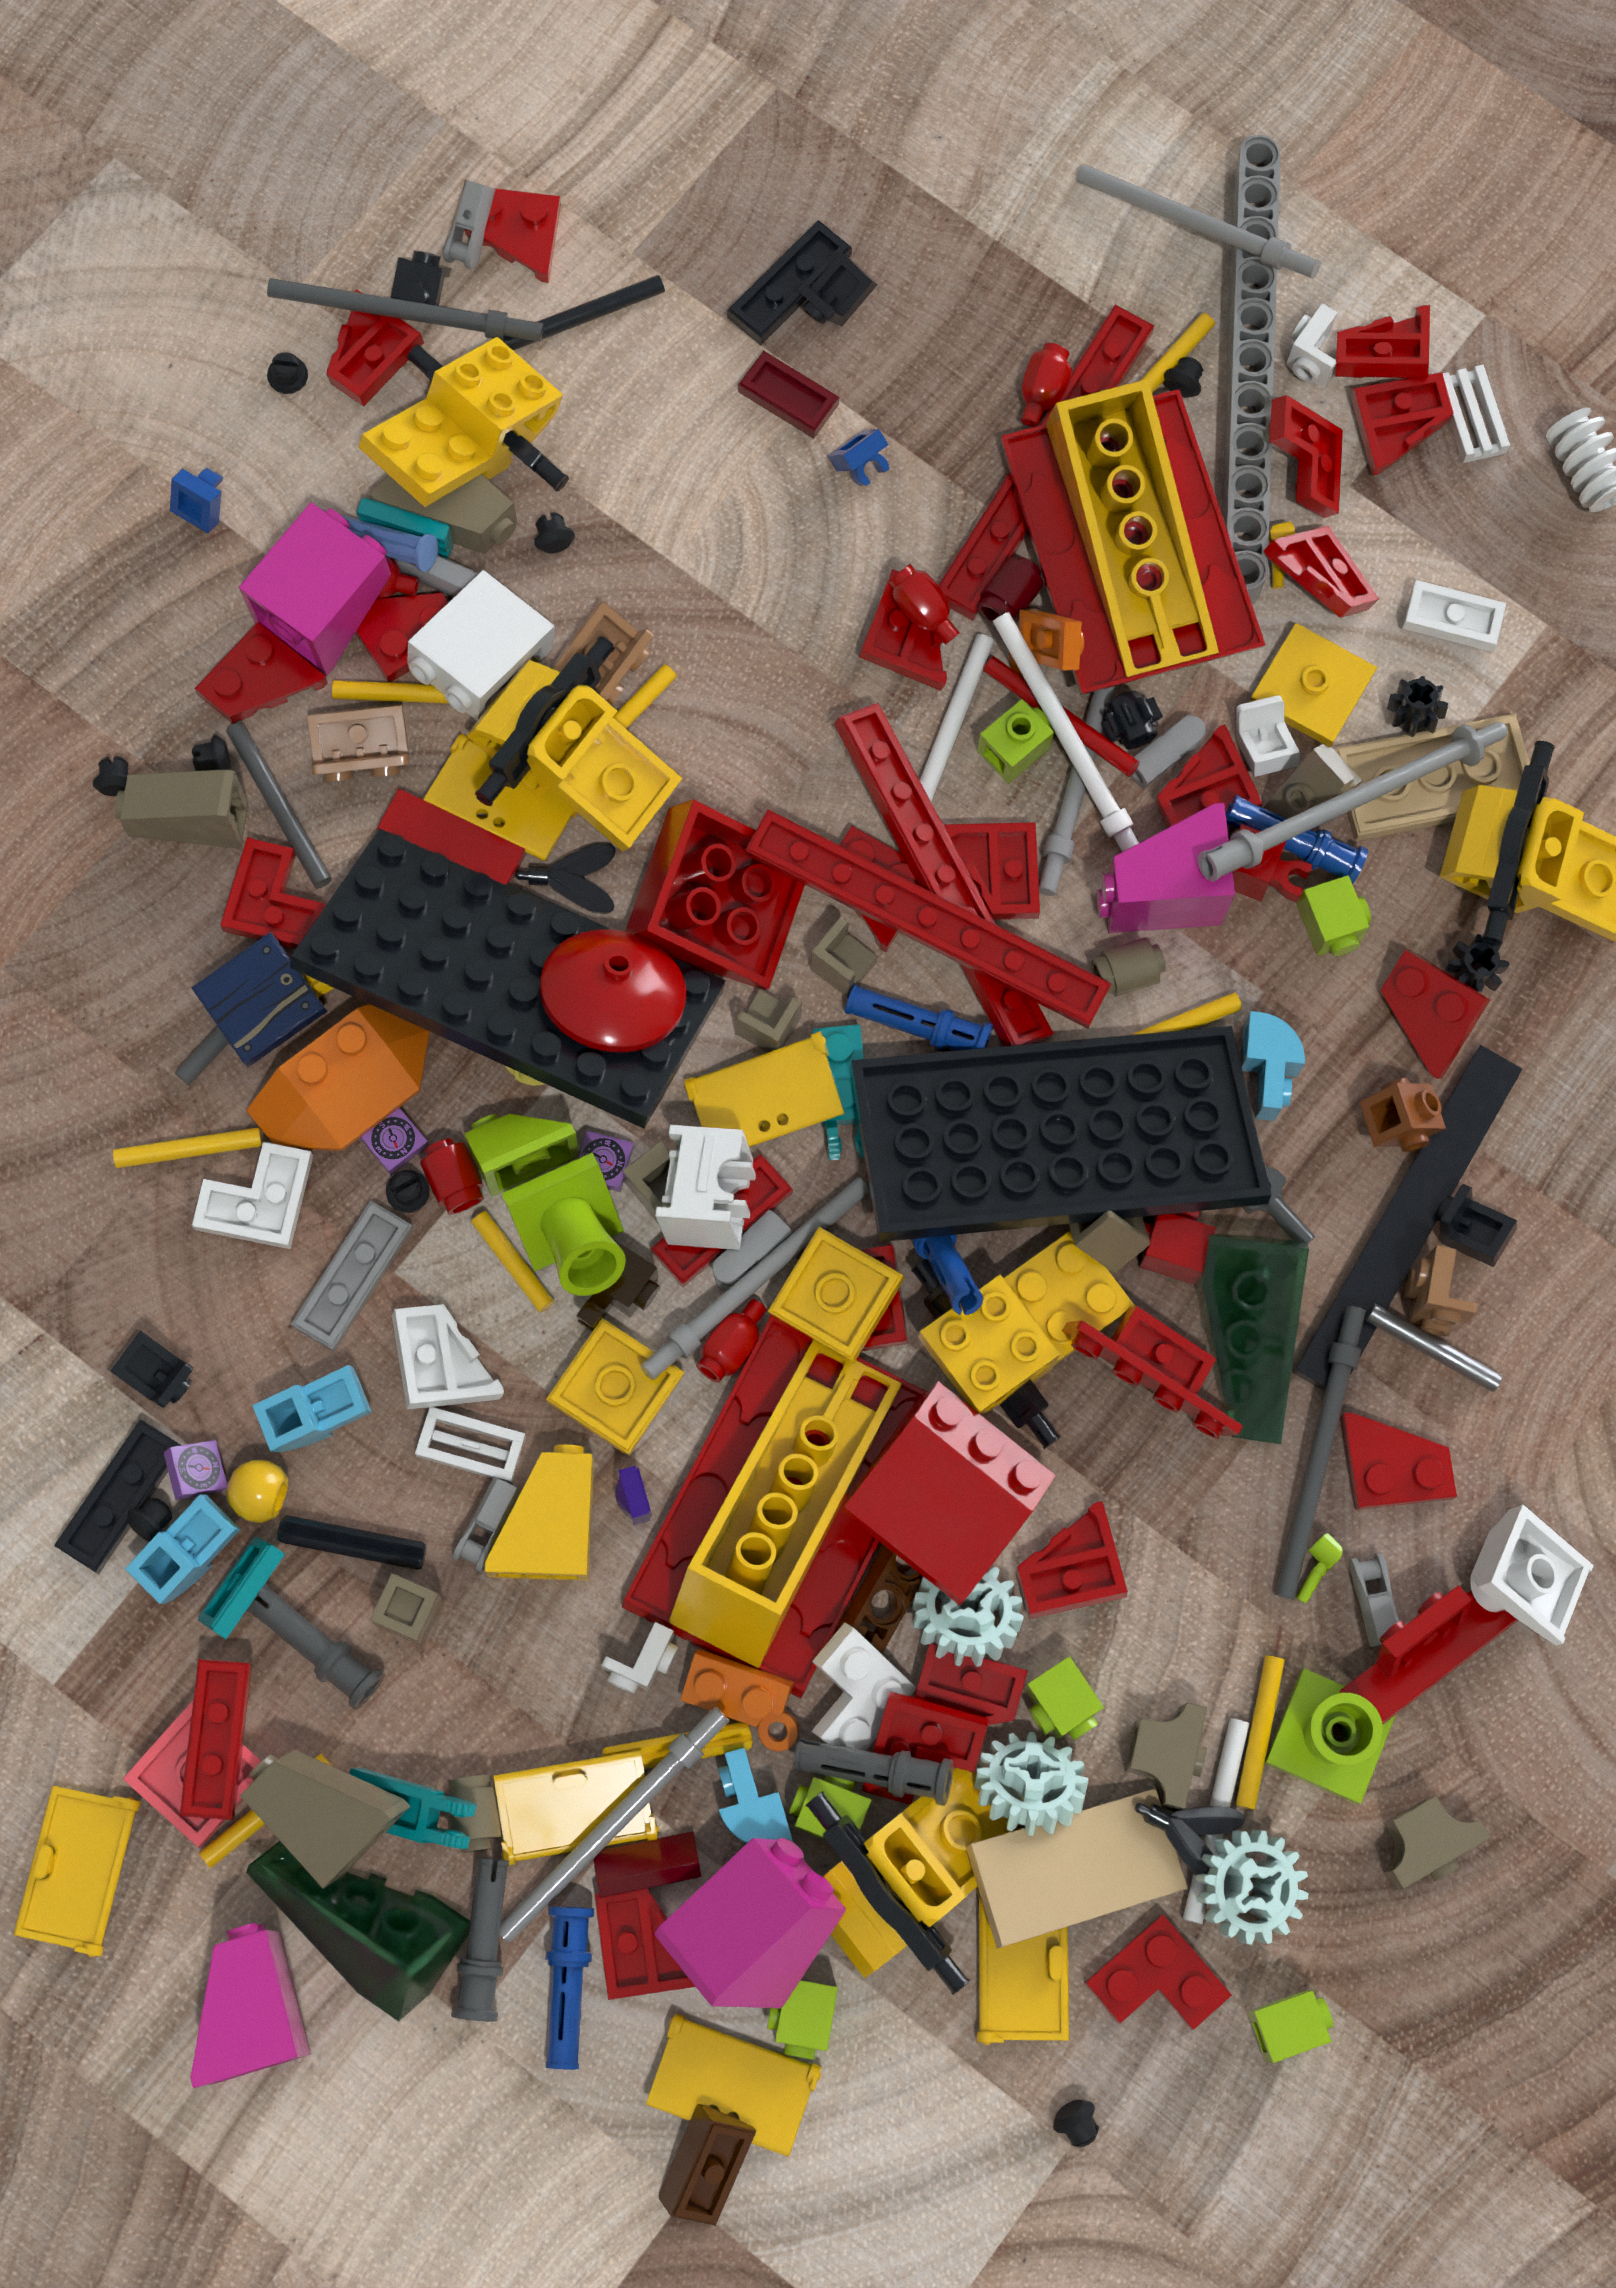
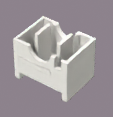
M670 1125L669 1136L674 1140L677 1150H670L669 1152L670 1164L665 1195L662 1196L663 1207H657L655 1215L667 1244L740 1250L744 1226L743 1218L750 1219V1211L745 1200H734V1194L739 1190L749 1188L750 1180L755 1181L756 1178L753 1168V1157L744 1131Z

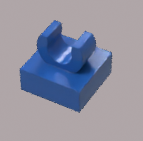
M880 429L862 430L830 453L828 458L836 471H850L851 478L857 485L867 486L870 484V481L864 472V468L869 461L873 463L878 473H885L889 470L887 459L878 453L889 444Z
M208 468L204 469L198 477L181 469L171 479L170 511L204 532L209 533L219 523L222 493L216 487L223 481V477Z

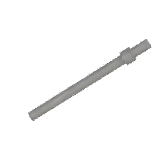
M1083 165L1079 170L1078 182L1261 257V262L1278 270L1285 267L1312 279L1319 272L1321 265L1319 260L1292 250L1291 244L1275 237H1271L1269 240L1088 165Z
M1115 686L1095 691L1085 722L1101 734L1103 730L1101 723L1106 720L1104 715L1108 713L1106 705L1112 699ZM1085 746L1094 762L1096 753ZM1074 765L1054 833L1048 835L1042 854L1046 861L1039 881V893L1046 896L1056 895L1064 864L1070 862L1075 846L1074 841L1071 839L1086 787Z
M857 1177L687 1325L681 1323L666 1336L668 1342L640 1365L645 1375L649 1379L654 1380L678 1358L683 1357L686 1359L701 1346L700 1339L807 1247L818 1227L827 1230L870 1193L868 1185L861 1178Z
M715 1706L688 1734L682 1732L668 1746L670 1752L501 1922L500 1935L507 1942L510 1943L685 1766L690 1769L704 1755L702 1751L704 1746L730 1721L726 1715Z

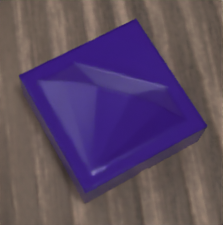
M631 1466L618 1470L620 1477L615 1492L618 1507L633 1521V1525L651 1521V1509L639 1467Z

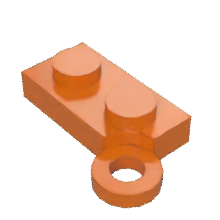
M1037 609L1020 610L1019 631L1037 663L1062 671L1079 670L1080 655L1084 649V636L1081 631L1082 622ZM1009 652V663L1011 669L1016 671L1018 674L1022 675L1020 669L1018 668L1016 662L1014 661L1012 655Z
M701 1649L695 1652L680 1701L711 1711L716 1706L728 1718L754 1727L758 1726L760 1741L766 1748L772 1751L780 1752L789 1749L799 1735L797 1720L791 1713L785 1710L794 1684L793 1681ZM773 1722L783 1723L788 1731L787 1736L783 1739L773 1737L769 1730L770 1724Z

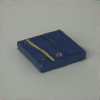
M272 932L191 987L247 1067L253 1065L328 1012L303 975L290 968L291 958Z

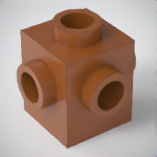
M1408 1078L1397 1079L1384 1084L1381 1087V1091L1359 1102L1374 1147H1401L1402 1152H1410L1430 1144V1136L1446 1129L1441 1115L1440 1100L1435 1092H1433L1431 1084L1410 1083Z

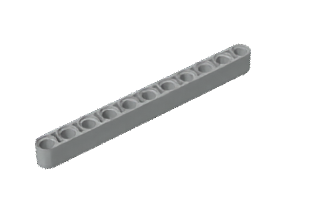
M1254 135L1247 138L1241 145L1233 175L1232 225L1269 240L1271 237L1278 238L1280 149L1277 143L1268 136ZM1250 163H1258L1263 167H1256ZM1248 203H1257L1262 207H1253ZM1231 245L1222 517L1241 573L1253 581L1252 584H1246L1251 602L1254 604L1260 596L1268 572V557L1263 550L1269 545L1272 443L1269 442V423L1271 420V401L1273 400L1277 269L1263 264L1261 257ZM1245 284H1256L1261 289H1251ZM1244 324L1255 325L1260 330H1249L1244 327ZM1242 366H1253L1258 369V372L1247 371ZM1240 407H1252L1257 413H1245ZM1239 449H1251L1256 453V455H1244L1239 451ZM1237 491H1250L1254 494L1255 498H1244ZM1235 533H1248L1254 540L1243 541Z

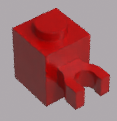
M1241 824L1239 831L1246 829L1254 834L1261 832ZM1285 841L1264 851L1260 864L1250 869L1241 867L1232 871L1234 890L1237 893L1261 902L1270 885L1275 887L1283 897L1297 903L1303 888L1292 885L1288 880V876L1298 875L1307 879L1313 865L1301 860H1281L1280 857L1286 844Z
M1200 1211L1156 1215L1153 1224L1144 1222L1150 1245L1142 1251L1144 1254L1140 1268L1196 1285L1203 1273L1216 1227L1198 1222L1197 1218Z

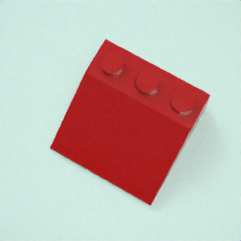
M692 799L668 809L625 931L652 941L670 956L701 970L768 990L805 885L745 854V850L756 830Z
M938 1381L913 1403L840 1510L960 1605L966 1600L1032 1514L1056 1475Z

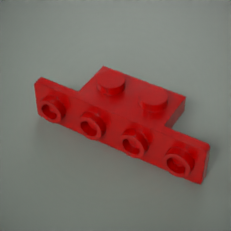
M1138 1306L1129 1307L1112 1339L1082 1320L1065 1324L1062 1332L1073 1339L1071 1346L1075 1350L1091 1359L1097 1360L1098 1357H1101L1114 1366L1112 1373L1122 1381L1133 1386H1138L1141 1383L1154 1392L1152 1399L1162 1407L1176 1413L1182 1410L1195 1420L1192 1425L1200 1432L1215 1439H1219L1220 1435H1239L1243 1425L1197 1396L1216 1358Z
M1459 1585L1445 1596L1441 1592H1437L1420 1606L1417 1611L1420 1615L1408 1624H1405L1402 1620L1396 1622L1381 1636L1380 1642L1382 1645L1376 1663L1342 1688L1340 1693H1353L1367 1699L1377 1709L1382 1724H1385L1515 1624L1518 1619L1506 1610L1491 1612L1484 1609L1476 1601L1472 1590L1466 1594Z

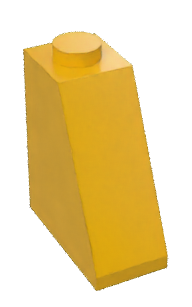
M555 1445L553 1453H541L485 1561V1573L488 1578L589 1581L594 1458L592 1454H583L584 1447L578 1445Z

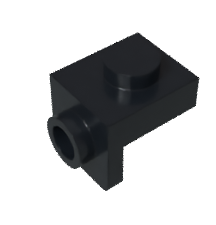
M414 250L412 258L398 257L391 298L439 306L444 278L450 277L451 267L439 265L441 256Z
M840 252L812 286L803 283L798 291L808 299L803 307L822 324H825L829 319L842 327L878 284L846 254Z
M1466 1184L1461 1185L1455 1197L1448 1195L1444 1199L1436 1221L1440 1223L1441 1244L1457 1249V1251L1492 1267L1496 1265L1517 1230L1516 1219L1473 1201L1472 1187Z
M136 1329L106 1370L155 1405L164 1408L169 1401L175 1404L188 1390L192 1381L188 1376L194 1367L173 1355L141 1330Z

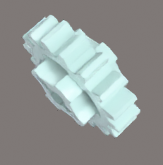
M994 1567L986 1573L966 1600L960 1605L923 1577L919 1592L915 1594L912 1609L916 1611L913 1627L924 1629L920 1641L923 1645L933 1642L938 1645L935 1655L937 1658L940 1659L947 1652L954 1654L955 1665L960 1666L964 1656L972 1658L976 1667L982 1665L986 1653L997 1661L1001 1658L1004 1647L1011 1649L1014 1646L1017 1632L1020 1631L1024 1616L1019 1614L1023 1601L1022 1597L1011 1596L1014 1587L1012 1580L1002 1583L997 1581L1000 1569ZM940 1597L942 1600V1611L937 1615L935 1603ZM998 1610L1000 1616V1623L997 1627H995V1617L993 1614L995 1611Z
M1034 1732L1028 1733L1026 1741H1020L1014 1733L1008 1734L1006 1746L994 1740L991 1742L990 1752L982 1753L980 1756L974 1788L980 1790L978 1803L980 1806L991 1805L989 1818L992 1821L1002 1816L1007 1818V1830L1009 1831L1014 1830L1018 1824L1025 1825V1830L1029 1836L1034 1835L1036 1826H1043L1049 1835L1054 1834L1057 1821L1068 1827L1072 1823L1073 1814H1080L1082 1811L1088 1785V1778L1082 1776L1084 1763L1082 1761L1070 1762L1073 1749L1069 1746L1061 1750L1055 1749V1738L1052 1736L1047 1738L1044 1743L1037 1742Z
M1252 1830L1250 1836L1246 1831H1232V1843L1227 1839H1217L1214 1841L1219 1854L1217 1856L1204 1854L1201 1859L1210 1867L1208 1874H1197L1195 1878L1196 1881L1206 1884L1207 1892L1201 1893L1196 1897L1197 1902L1211 1905V1909L1204 1917L1205 1920L1210 1923L1222 1922L1219 1929L1221 1936L1232 1938L1236 1935L1237 1942L1252 1945L1254 1938L1259 1943H1272V1931L1281 1935L1290 1933L1285 1920L1288 1917L1294 1919L1302 1918L1303 1914L1295 1907L1296 1900L1308 1899L1309 1893L1298 1889L1297 1883L1308 1877L1307 1871L1294 1870L1292 1866L1300 1856L1298 1852H1282L1285 1839L1273 1836L1268 1839L1267 1831ZM1255 1851L1264 1855L1267 1859L1255 1863L1252 1858H1247L1245 1853ZM1251 1877L1256 1880L1253 1884L1250 1880ZM1251 1889L1254 1893L1253 1896H1249L1248 1892L1251 1891ZM1250 1911L1252 1915L1258 1916L1259 1920L1246 1922L1236 1915Z

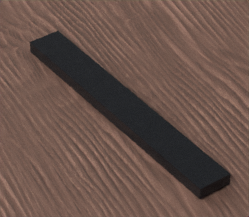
M1482 1045L1478 1047L1441 1111L1446 1129L1430 1136V1144L1420 1148L1293 1371L1294 1374L1325 1391L1332 1366L1327 1361L1332 1342H1338L1346 1306L1362 1308L1366 1310V1313L1373 1303L1386 1310L1388 1309L1436 1224L1441 1204L1448 1195L1451 1196L1523 1070L1521 1067ZM1365 1317L1357 1348L1361 1349L1360 1357L1377 1328L1367 1322Z

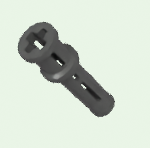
M264 1584L257 1595L269 1604V1608L266 1609L254 1599L246 1611L252 1613L297 1650L299 1654L315 1665L314 1673L316 1678L322 1683L329 1681L349 1698L350 1707L357 1710L365 1704L378 1689L385 1674L379 1669L372 1671L351 1653L352 1646L347 1642L338 1641L334 1643L271 1590L269 1585Z
M800 1738L794 1757L795 1771L817 1773L887 1787L889 1793H893V1796L900 1798L905 1793L933 1798L935 1803L941 1806H945L947 1803L953 1779V1760L944 1758L939 1763L913 1758L909 1751L904 1750L896 1752L894 1756Z
M476 1858L477 1868L466 1957H462L460 1963H457L456 1971L461 1974L458 2005L453 2007L451 2017L486 2022H495L498 2019V2012L493 2009L497 1978L503 1975L504 1968L501 1967L502 1962L497 1961L507 1868L510 1862L508 1860Z

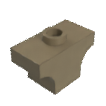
M1323 743L1309 753L1263 808L1289 819L1359 786L1362 780L1332 747L1327 748Z
M1187 1702L1180 1707L1177 1716L1171 1721L1159 1722L1140 1718L1135 1722L1125 1771L1149 1779L1155 1785L1161 1806L1171 1810L1185 1809L1192 1775L1201 1776L1207 1747L1201 1746L1199 1743L1207 1707Z
M1437 1795L1429 1797L1383 1823L1392 1837L1395 1846L1393 1862L1383 1873L1393 1891L1405 1889L1429 1874L1434 1881H1437L1461 1867L1457 1860L1459 1856L1491 1837L1481 1820L1468 1823L1460 1822L1447 1813Z

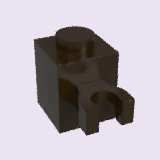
M614 1238L612 1239L625 1254L626 1264L624 1271L612 1286L592 1295L576 1315L579 1318L578 1323L593 1332L602 1318L605 1319L612 1306L631 1318L638 1307L645 1310L660 1289V1285L655 1283L658 1279L657 1267Z

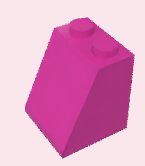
M310 502L238 588L255 624L260 622L316 669L328 676L386 584L391 572L385 557L387 552L381 544L368 535H364L361 539L349 530V523L335 510L328 508L324 512Z
M1215 803L1113 857L1109 872L1102 874V889L1097 890L1099 918H1107L1108 933L1222 925L1235 896L1233 873L1230 872L1214 882H1211V879L1207 880L1199 869L1198 855L1203 851L1211 850L1229 841L1224 803Z
M752 1838L667 1918L654 1934L711 2006L782 2008L847 1910L833 1894L834 1889L824 1877L816 1874L803 1859V1851L788 1839Z
M252 1923L226 1931L228 1941L214 1945L190 2076L193 2088L210 2086L311 2055L280 1931L266 1930L264 1924L257 1925V1923Z

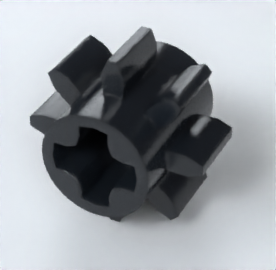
M1425 676L1409 682L1404 679L1400 680L1397 694H1390L1387 705L1388 710L1395 712L1392 726H1400L1404 731L1410 733V737H1414L1416 733L1426 730L1432 734L1435 733L1438 719H1444L1448 709V703L1440 701L1444 687L1442 685L1435 686L1431 681L1426 680Z
M1129 691L1115 697L1106 705L1109 713L1104 715L1106 720L1101 725L1107 738L1112 742L1119 741L1120 744H1124L1126 749L1131 750L1149 743L1158 735L1155 727L1159 726L1158 720L1163 718V715L1154 697L1146 700L1145 696H1140L1138 691Z
M1481 934L1476 935L1469 947L1459 941L1452 950L1459 959H1452L1445 966L1446 971L1454 972L1456 979L1479 993L1482 992L1485 985L1490 990L1496 991L1502 984L1500 977L1496 974L1504 973L1509 967L1508 961L1500 960L1498 950L1501 945L1496 946L1483 942ZM1479 962L1483 967L1477 971L1470 966Z

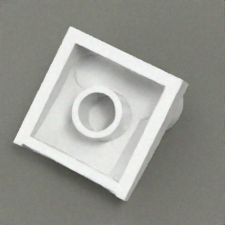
M1522 1504L1509 1509L1489 1531L1471 1574V1590L1476 1601L1484 1609L1491 1612L1506 1610L1520 1622L1557 1646L1564 1643V1634L1587 1575L1592 1571L1594 1565Z

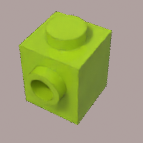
M1021 699L980 733L977 752L1009 784L1050 750L1054 731L1043 711L1037 707L1031 709Z
M1349 875L1305 889L1296 905L1317 956L1332 952L1333 956L1337 957L1356 950L1360 947L1359 942L1362 941L1370 927L1371 913L1369 906L1362 896L1357 897Z
M1070 1656L1023 1688L1034 1706L1028 1709L1029 1713L1045 1735L1052 1731L1058 1740L1069 1733L1073 1741H1075L1099 1724L1094 1715L1101 1711L1104 1706Z
M825 1775L824 1780L813 1777L810 1788L799 1785L789 1814L798 1817L795 1829L825 1840L823 1833L826 1830L810 1809L805 1806L808 1802L823 1791L842 1818L848 1815L860 1830L871 1799L852 1792L855 1783L852 1781Z
M800 1980L782 2008H770L767 2029L777 2031L775 2042L785 2044V2055L815 2060L816 2049L828 2050L838 1987Z
M1304 1990L1246 2011L1264 2061L1267 2063H1276L1332 2042L1328 2029L1334 2028L1330 2010L1323 1997L1316 1999L1313 1990Z

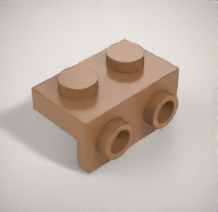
M602 601L594 607L550 668L561 672L575 653L586 655L599 636L607 638L613 643L615 650L598 669L601 680L593 690L612 705L623 691L624 686L620 684L622 678L628 670L632 672L637 670L650 654V650L646 646L654 634L647 628L641 631L636 630Z
M403 704L307 715L313 764L311 765L312 775L324 774L325 782L353 779L352 771L371 769L372 777L400 774V765H407L410 762Z
M1436 1245L1425 1258L1419 1259L1416 1269L1411 1268L1409 1270L1404 1296L1411 1298L1408 1316L1409 1323L1421 1325L1420 1329L1430 1335L1449 1336L1450 1332H1457L1476 1314L1477 1303L1449 1297L1457 1249Z

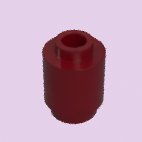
M1019 557L1018 559L1006 558L980 594L983 598L978 604L980 613L993 623V620L1009 612L1014 622H1018L1019 611L1027 610L1044 586L1043 580L1040 577L1041 570L1039 567L1025 557Z

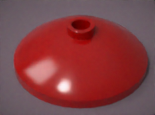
M598 929L574 935L563 941L551 952L542 969L540 996L543 1007L551 1021L571 1039L597 1050L631 1052L655 1045L675 1029L684 1011L686 985L682 972L676 962L657 944L627 931Z

